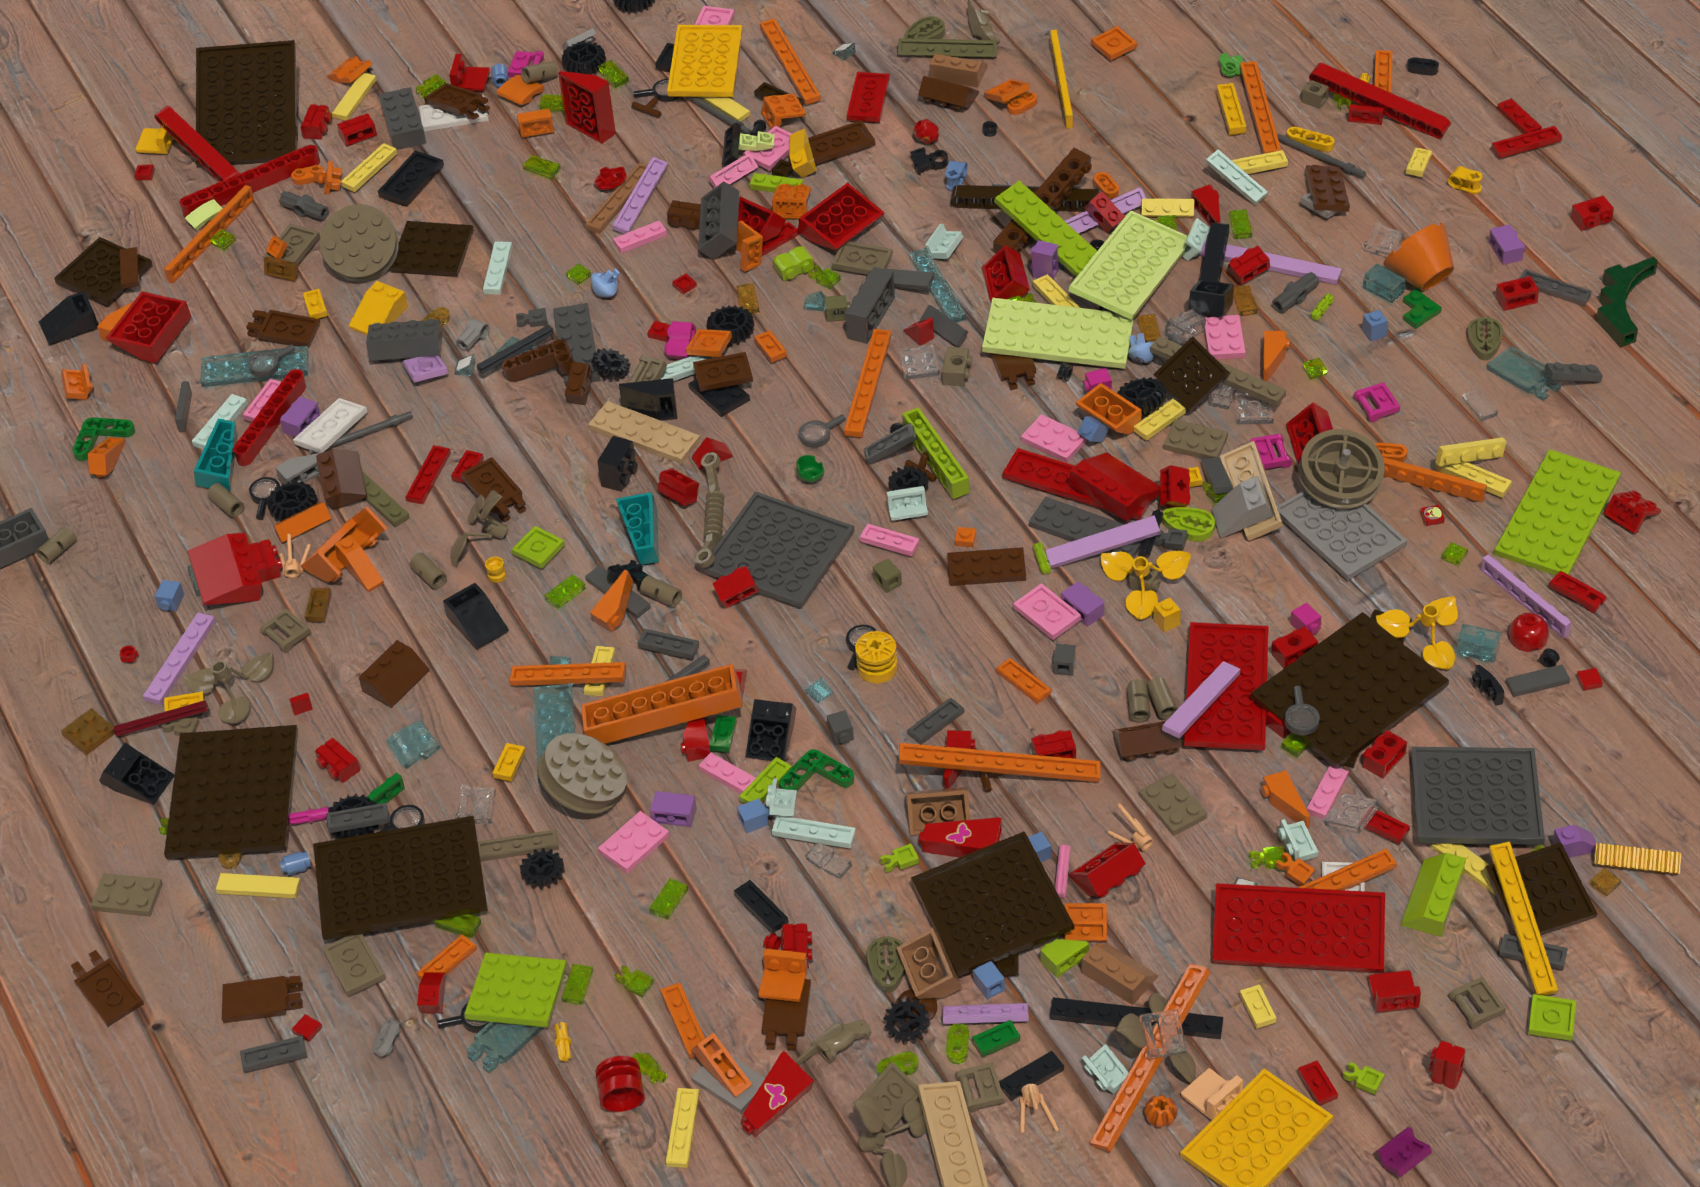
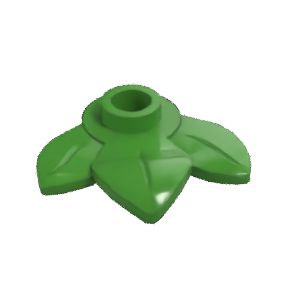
M1223 52L1219 57L1222 65L1221 72L1228 77L1242 76L1240 70V63L1243 62L1242 55L1230 57Z

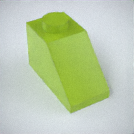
M1056 939L1051 943L1045 944L1040 950L1041 963L1058 978L1082 961V957L1089 951V943L1087 941Z

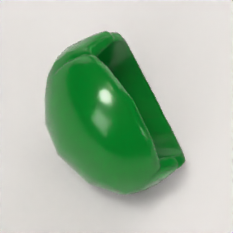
M804 455L796 461V474L805 482H816L822 478L824 467L822 462L818 463L815 456Z

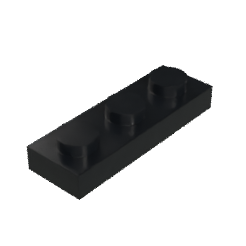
M737 122L725 131L722 165L724 167L739 158L738 145L741 125Z
M751 880L734 890V895L771 933L780 929L783 924L789 923L788 917Z
M1050 1051L1000 1080L1001 1090L1012 1101L1022 1095L1021 1089L1025 1085L1036 1084L1038 1086L1064 1071V1064L1053 1051Z

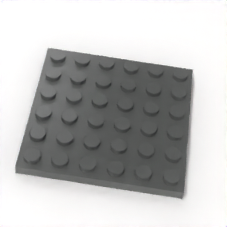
M755 491L713 549L712 553L715 555L714 562L707 568H701V572L719 578L733 573L739 567L747 566L760 590L757 593L802 608L855 529L853 525Z
M1411 747L1418 843L1500 844L1510 842L1511 844L1544 845L1545 837L1535 748Z

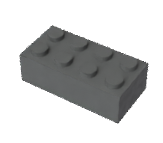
M411 87L379 94L381 109L392 146L400 150L426 144L424 128Z
M724 181L701 198L698 250L713 260L729 248L734 247L737 243L739 190Z
M873 267L871 272L867 274L864 284H861L858 294L853 297L850 307L845 310V330L847 331L848 339L868 344L873 330L877 329L895 298L893 271Z
M440 319L410 320L400 323L394 321L386 324L374 323L369 325L366 340L369 361L440 356L442 345Z
M32 508L0 521V568L35 553L41 545L49 540L45 528Z

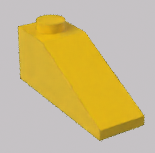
M805 128L791 134L789 144L792 168L802 178L817 171Z

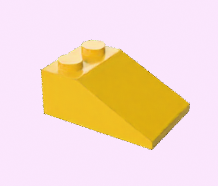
M376 281L366 291L348 325L349 328L367 335L369 325L394 322L408 308L405 292Z

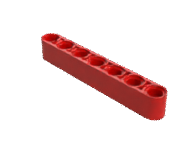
M169 105L154 115L159 125L219 182L240 174Z
M293 369L285 376L234 445L233 450L238 465L247 466L253 462L280 425L282 415L288 411L292 403L305 391L306 382L302 370Z

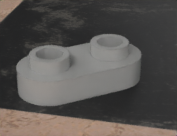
M390 1017L384 1022L372 1048V1052L379 1057L387 1056L391 1052L393 1040L400 1031V1023L394 1018Z

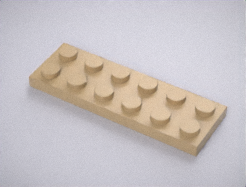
M609 401L604 404L588 424L589 430L611 438L616 436L631 440L637 448L680 464L686 460L701 441L698 434Z
M1252 441L1220 455L1233 489L1239 483L1258 476L1268 496L1273 517L1244 528L1247 539L1250 541L1283 527L1284 524L1256 443Z
M960 1081L918 1085L917 1093L942 1187H989Z

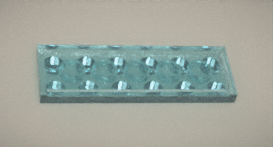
M308 346L294 347L295 351L279 359L280 366L277 372L268 377H256L249 370L248 361L250 357L261 351L202 357L201 386L208 387L282 379L293 369L302 370L304 376H308ZM273 349V350H264V351H270V352H273V353H277L278 351H280V350H282V349ZM262 358L257 360L252 367L256 370H267L275 364V360Z
M572 683L533 688L537 766L540 757L552 739L562 734L576 733ZM537 771L538 783L541 784Z

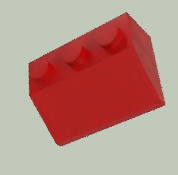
M740 196L738 222L742 220L763 236V242L778 236L786 220L777 213Z
M1007 245L1001 248L982 266L991 303L993 298L1019 300L1030 290L1021 254Z
M1314 402L1286 423L1297 463H1300L1306 444L1314 436L1324 431L1333 430L1328 411Z
M1115 842L1068 875L1088 896L1100 898L1108 894V890L1113 886L1117 887L1123 884L1126 877L1139 873L1141 871L1140 868L1146 865L1135 843Z

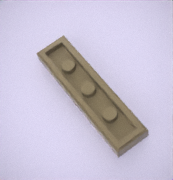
M557 830L478 841L481 862L527 855V853L534 854L535 849L538 852H541L542 848H545V852L550 849L559 850Z

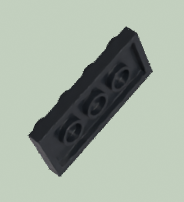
M415 150L378 190V195L407 206L444 165L443 160Z

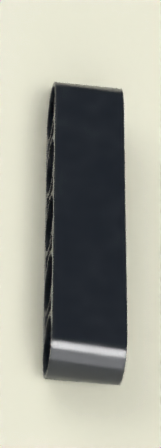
M1211 222L1200 279L1220 282L1229 237V224Z

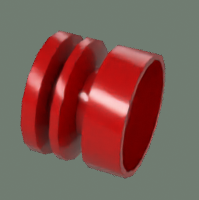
M615 1056L603 1060L597 1065L595 1073L599 1087L600 1104L605 1110L625 1112L637 1108L643 1103L645 1094L639 1062L635 1058Z

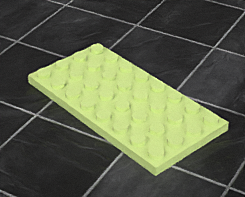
M1130 210L1071 283L1068 291L1133 320L1189 246L1185 243L1187 235Z
M993 298L982 352L1126 369L1130 346L1129 336L1132 334L1134 318L1131 320L1111 311Z

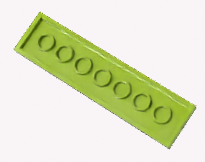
M1020 180L995 197L994 202L1036 241L1040 240L1057 244L1058 261L1076 277L1096 254L1097 250Z

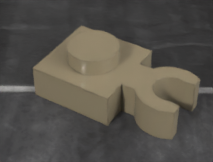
M186 717L166 723L169 725H162L161 727L163 732L170 733L174 731L175 736H180V733L196 732L199 720L197 717Z

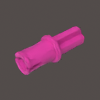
M328 806L312 810L308 808V811L289 814L290 824L296 825L308 822L313 824L314 821L326 820V813H329Z

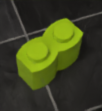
M799 246L788 253L776 256L773 259V266L782 280L787 281L795 278L798 274H804L814 268V261L804 246Z

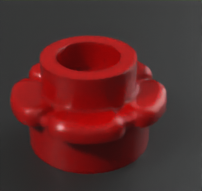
M130 645L124 646L120 650V660L124 663L134 662L139 655L138 651Z
M771 933L765 937L763 946L766 949L779 950L781 937L777 936L776 933Z

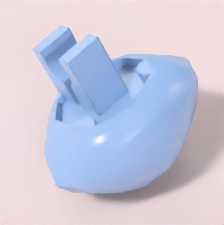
M614 269L613 272L607 270L606 274L593 273L591 275V285L595 294L606 298L615 295L618 289L617 278L620 272Z
M1144 333L1137 334L1138 340L1136 335L1129 336L1131 347L1128 350V355L1130 358L1140 363H1148L1154 359L1156 354L1150 352V346L1154 342L1149 341L1145 343Z

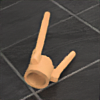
M287 534L288 560L285 562L282 553L279 554L283 567V575L288 578H296L299 576V573H303L301 564L306 561L311 544L307 545L299 564L296 559L292 558L291 534Z
M1119 803L1117 806L1137 830L1132 836L1134 842L1112 831H1108V834L1124 843H1135L1137 848H1140L1142 851L1147 850L1153 844L1154 839L1146 832L1136 818L1133 819Z
M1027 1084L1022 1087V1097L1019 1098L1021 1105L1020 1132L1024 1133L1025 1105L1027 1104V1106L1034 1107L1037 1110L1039 1102L1054 1130L1058 1132L1059 1128L1044 1101L1043 1094L1039 1093L1038 1086L1036 1084Z

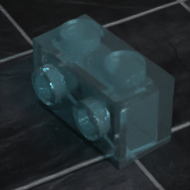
M1375 264L1364 274L1363 288L1390 303H1393L1405 292L1406 279L1379 264Z
M1462 624L1457 640L1456 654L1495 662L1502 632Z

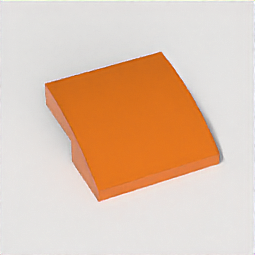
M357 56L350 57L328 74L327 77L339 83H352L373 64L369 59L360 61Z
M516 75L507 80L497 90L496 94L519 105H524L532 102L533 95L543 92L544 86L537 82L525 83L521 75Z
M1065 903V908L1075 927L1074 930L1065 933V940L1107 942V903Z

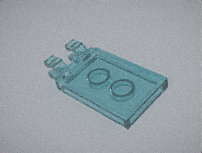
M1512 346L1487 363L1488 371L1527 393H1534L1537 398L1543 401L1549 397V394L1546 393L1549 389L1558 391L1561 388V385L1558 384L1561 380L1550 379L1544 370L1546 365Z
M489 1022L474 1036L475 1042L467 1048L469 1053L468 1059L476 1062L482 1057L483 1052H486L488 1055L482 1060V1063L485 1064L483 1069L490 1074L497 1068L499 1062L501 1064L503 1062L506 1063L545 1027Z

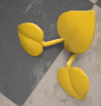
M1185 551L1163 553L1156 560V564L1159 567L1157 568L1152 565V562L1148 563V560L1142 556L1133 560V557L1126 552L1102 553L1101 564L1107 577L1113 581H1123L1126 579L1127 574H1132L1133 571L1140 577L1141 591H1132L1127 596L1126 607L1135 618L1143 620L1154 613V604L1158 603V597L1154 591H1145L1144 577L1149 574L1150 568L1158 572L1162 571L1166 579H1179L1188 569L1191 554Z
M1455 596L1440 598L1425 605L1422 614H1418L1417 618L1409 623V615L1398 609L1389 610L1376 616L1377 624L1395 638L1406 637L1409 634V627H1413L1421 620L1424 626L1431 627L1432 645H1428L1423 649L1422 656L1424 661L1438 669L1448 670L1453 667L1455 653L1451 645L1445 641L1435 643V623L1437 622L1441 626H1450L1457 621L1458 610Z

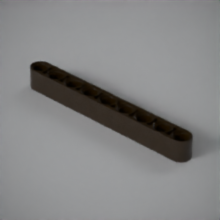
M956 185L952 188L950 203L955 208L1001 209L994 202L995 197L1011 186ZM1039 187L1027 188L1030 189L1033 193H1035ZM1073 188L1070 195L1065 197L1060 207L1054 211L1085 212L1084 206L1102 190Z

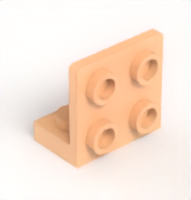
M1208 1068L1181 1092V1097L1209 1119L1213 1120L1242 1092L1243 1079L1236 1075L1232 1080L1226 1081L1212 1069Z

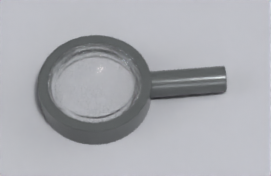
M291 344L277 353L261 351L254 354L248 361L251 374L256 377L273 375L279 369V359L295 351L294 346Z
M841 414L827 423L818 420L808 421L800 427L799 439L803 445L810 448L824 446L830 440V429L844 422L846 418Z
M1295 686L1293 688L1295 705L1287 709L1285 725L1294 734L1309 735L1317 730L1320 716L1314 707L1304 704L1301 687Z

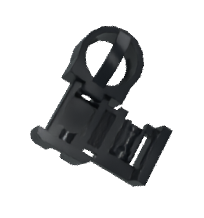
M922 147L910 152L918 175H921L920 171L934 167L935 170L944 168L949 162L948 154L943 150H936L926 155V149ZM937 157L945 158L943 161L940 162L935 161V158Z
M630 560L629 564L609 566L607 579L615 582L623 571L627 570L633 581H637V588L640 589L643 579L648 574L642 571L643 566L641 564H636V561Z

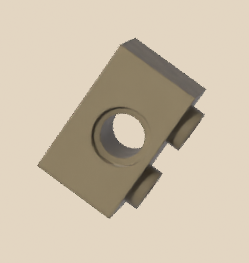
M947 347L942 370L943 385L965 386V380L969 379L970 374L968 367L972 365V356H969V348Z

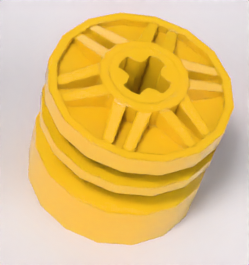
M872 631L862 635L855 645L859 676L863 680L874 684L891 680L896 675L898 669L895 640L891 635L881 631Z

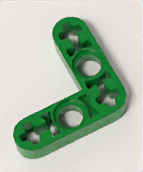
M96 417L86 419L72 449L75 459L77 461L87 460L88 453L93 450L98 436L131 437L136 431L133 422L125 419ZM107 426H114L111 429H105ZM91 437L88 441H82L84 438Z
M812 749L807 751L781 778L780 789L798 791L815 772L838 786L847 788L854 783V772L849 767L819 750ZM826 766H833L834 770L826 771L824 768ZM798 770L806 771L804 775L796 774Z

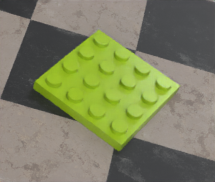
M485 952L465 1011V1019L548 1027L565 975L567 961Z

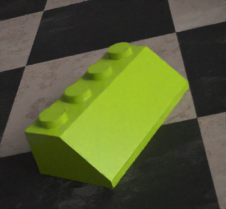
M1443 853L1424 859L1401 926L1439 937L1443 936L1465 872L1466 858Z

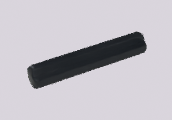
M1156 509V511H1153L1152 516L1155 515L1158 527H1160L1164 514L1159 509ZM1156 536L1143 540L1140 554L1144 557L1151 554Z

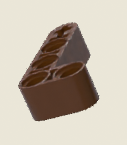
M559 339L504 360L502 369L508 381L516 382L555 366H559L562 374L568 375L571 363L575 361L567 341Z

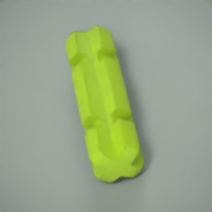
M1326 293L1310 313V318L1318 321L1334 301V296Z
M1035 543L1033 548L1041 573L1043 575L1051 573V566L1048 562L1043 543Z

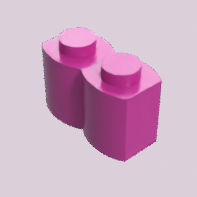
M672 321L667 331L669 340L664 348L665 354L669 359L682 360L692 356L687 355L686 348L696 333V326L693 323Z

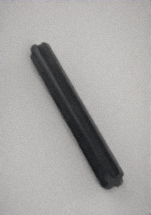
M550 325L541 328L477 364V370L481 374L503 363L504 360L553 335V328Z

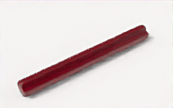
M200 701L114 726V733L117 737L207 712L209 707L206 701Z

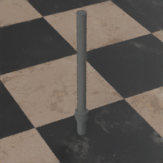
M686 97L731 126L737 122L741 125L740 132L751 134L752 130L744 126V123L734 120L699 97Z
M1277 135L1280 142L1336 167H1340L1350 175L1354 174L1361 178L1366 176L1365 171L1356 168L1351 163L1342 162L1284 135Z
M409 411L398 416L397 414L390 416V419L341 436L328 449L389 426L395 427L400 425V422L413 418V415ZM309 450L310 455H312V454H317V453H318V452Z

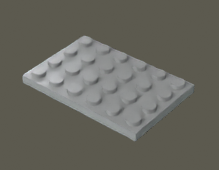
M1304 490L1277 506L1282 521L1347 580L1407 546V540L1367 504L1352 509L1332 508L1316 501Z

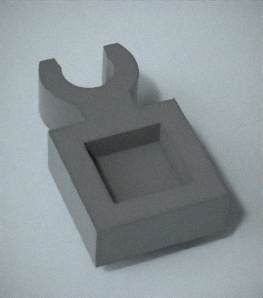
M546 308L528 310V314H516L518 327H524L527 324H530V327L548 325Z
M1169 529L1168 533H1164V531L1160 530L1161 534L1156 536L1159 537L1155 539L1154 545L1156 546L1164 544L1165 548L1184 549L1188 532L1187 530Z

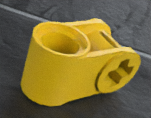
M1458 166L1449 176L1448 184L1454 189L1463 190L1470 194H1478L1482 191L1480 183L1483 175L1479 171Z

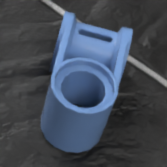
M949 161L945 172L947 190L952 191L954 186L962 185L967 175V162Z

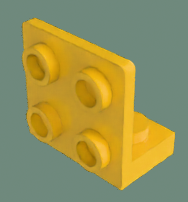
M160 127V129L144 128L135 150L137 153L168 154L174 138L163 127Z

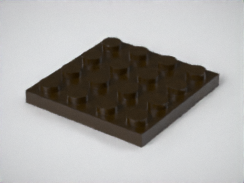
M407 221L399 241L397 257L390 267L391 273L458 277L474 232L473 225Z
M99 237L54 277L55 282L77 293L85 291L88 298L108 306L127 289H122L120 274V250L126 248ZM138 254L140 277L153 264L151 259Z
M1562 843L1515 857L1540 935L1596 918L1598 913ZM1494 864L1485 866L1484 872L1516 935Z

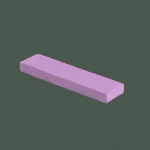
M1028 1003L943 1006V1024L1006 1022L1009 1020L1011 1022L1029 1021Z

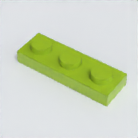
M754 173L749 185L752 190L775 193L777 185L789 184L790 186H797L803 184V179Z
M775 757L739 795V800L745 804L760 799L763 803L768 794V785H772L773 778L777 779L778 787L781 778L792 766Z

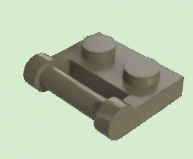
M641 355L636 370L631 379L626 383L659 380L667 364L664 361Z
M284 609L260 628V632L265 636L268 635L285 653L289 652L294 644L311 633L310 628L288 609ZM277 627L288 638L284 640L273 628Z
M1483 977L1462 985L1449 993L1450 998L1459 1005L1473 1029L1478 1028L1484 1022L1505 1014L1506 1008ZM1464 995L1469 996L1480 1014L1476 1015L1463 998Z
M993 1062L956 1072L955 1075L957 1081L961 1083L969 1113L975 1112L979 1108L1004 1103V1096ZM974 1077L980 1098L974 1099L968 1081L969 1078Z

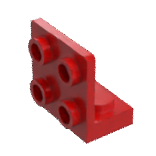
M455 54L449 74L451 85L470 91H484L490 68L466 67V61H463L462 54Z
M1632 490L1613 494L1604 514L1629 531L1638 533L1645 517L1660 514L1661 509L1656 507V503L1643 499L1640 493Z
M1410 970L1369 975L1368 980L1376 1012L1419 1008L1421 991L1419 986H1414Z

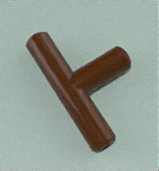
M653 98L646 106L635 101L631 104L634 109L658 118L661 116V111L653 109L658 103L656 98Z
M921 454L919 465L911 460H906L905 465L908 468L914 465V469L920 467L921 472L925 471L930 481L934 482L937 479L935 474L925 469L928 454Z
M979 771L984 791L990 792L992 790L989 778L1004 774Z

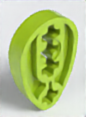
M1175 507L1163 511L1162 524L1168 530H1187V540L1194 542L1205 541L1214 534L1215 519L1206 510L1192 507Z

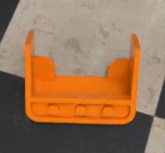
M366 506L342 525L301 564V567L327 583L330 581L334 583L342 576L340 572L345 567L337 559L334 544L351 535L362 549L367 545L372 547L378 541L376 537L384 532L387 527Z

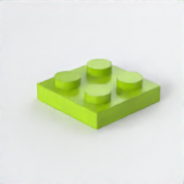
M534 526L512 548V554L542 569L565 546V542L563 539Z
M1533 994L1528 1034L1572 1041L1577 1000Z

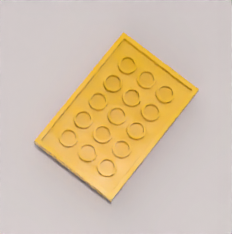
M677 25L667 89L668 96L734 97L743 32L742 25Z
M1263 1069L1180 1152V1157L1222 1187H1269L1333 1121V1115L1266 1069Z

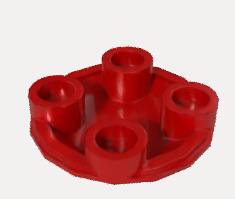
M604 167L600 169V174L594 180V184L598 189L602 190L618 187L626 180V171L624 167L611 169Z

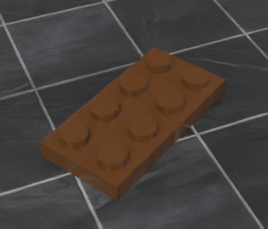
M862 120L808 138L815 165L875 145L874 137Z
M1306 165L1305 173L1314 210L1349 212L1350 204L1340 167L1333 165Z
M1023 547L947 553L950 586L1026 581Z

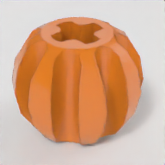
M1159 1095V1097L1153 1096L1145 1105L1144 1113L1151 1125L1155 1124L1156 1127L1162 1128L1163 1125L1169 1126L1177 1117V1107L1172 1098Z

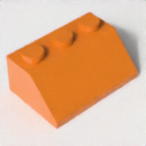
M1102 383L1076 401L1078 407L1116 432L1129 435L1134 431V426L1141 421L1142 410Z

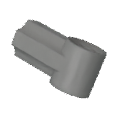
M471 318L467 322L466 330L455 340L456 345L463 351L469 350L479 338L484 339L488 335L489 325Z

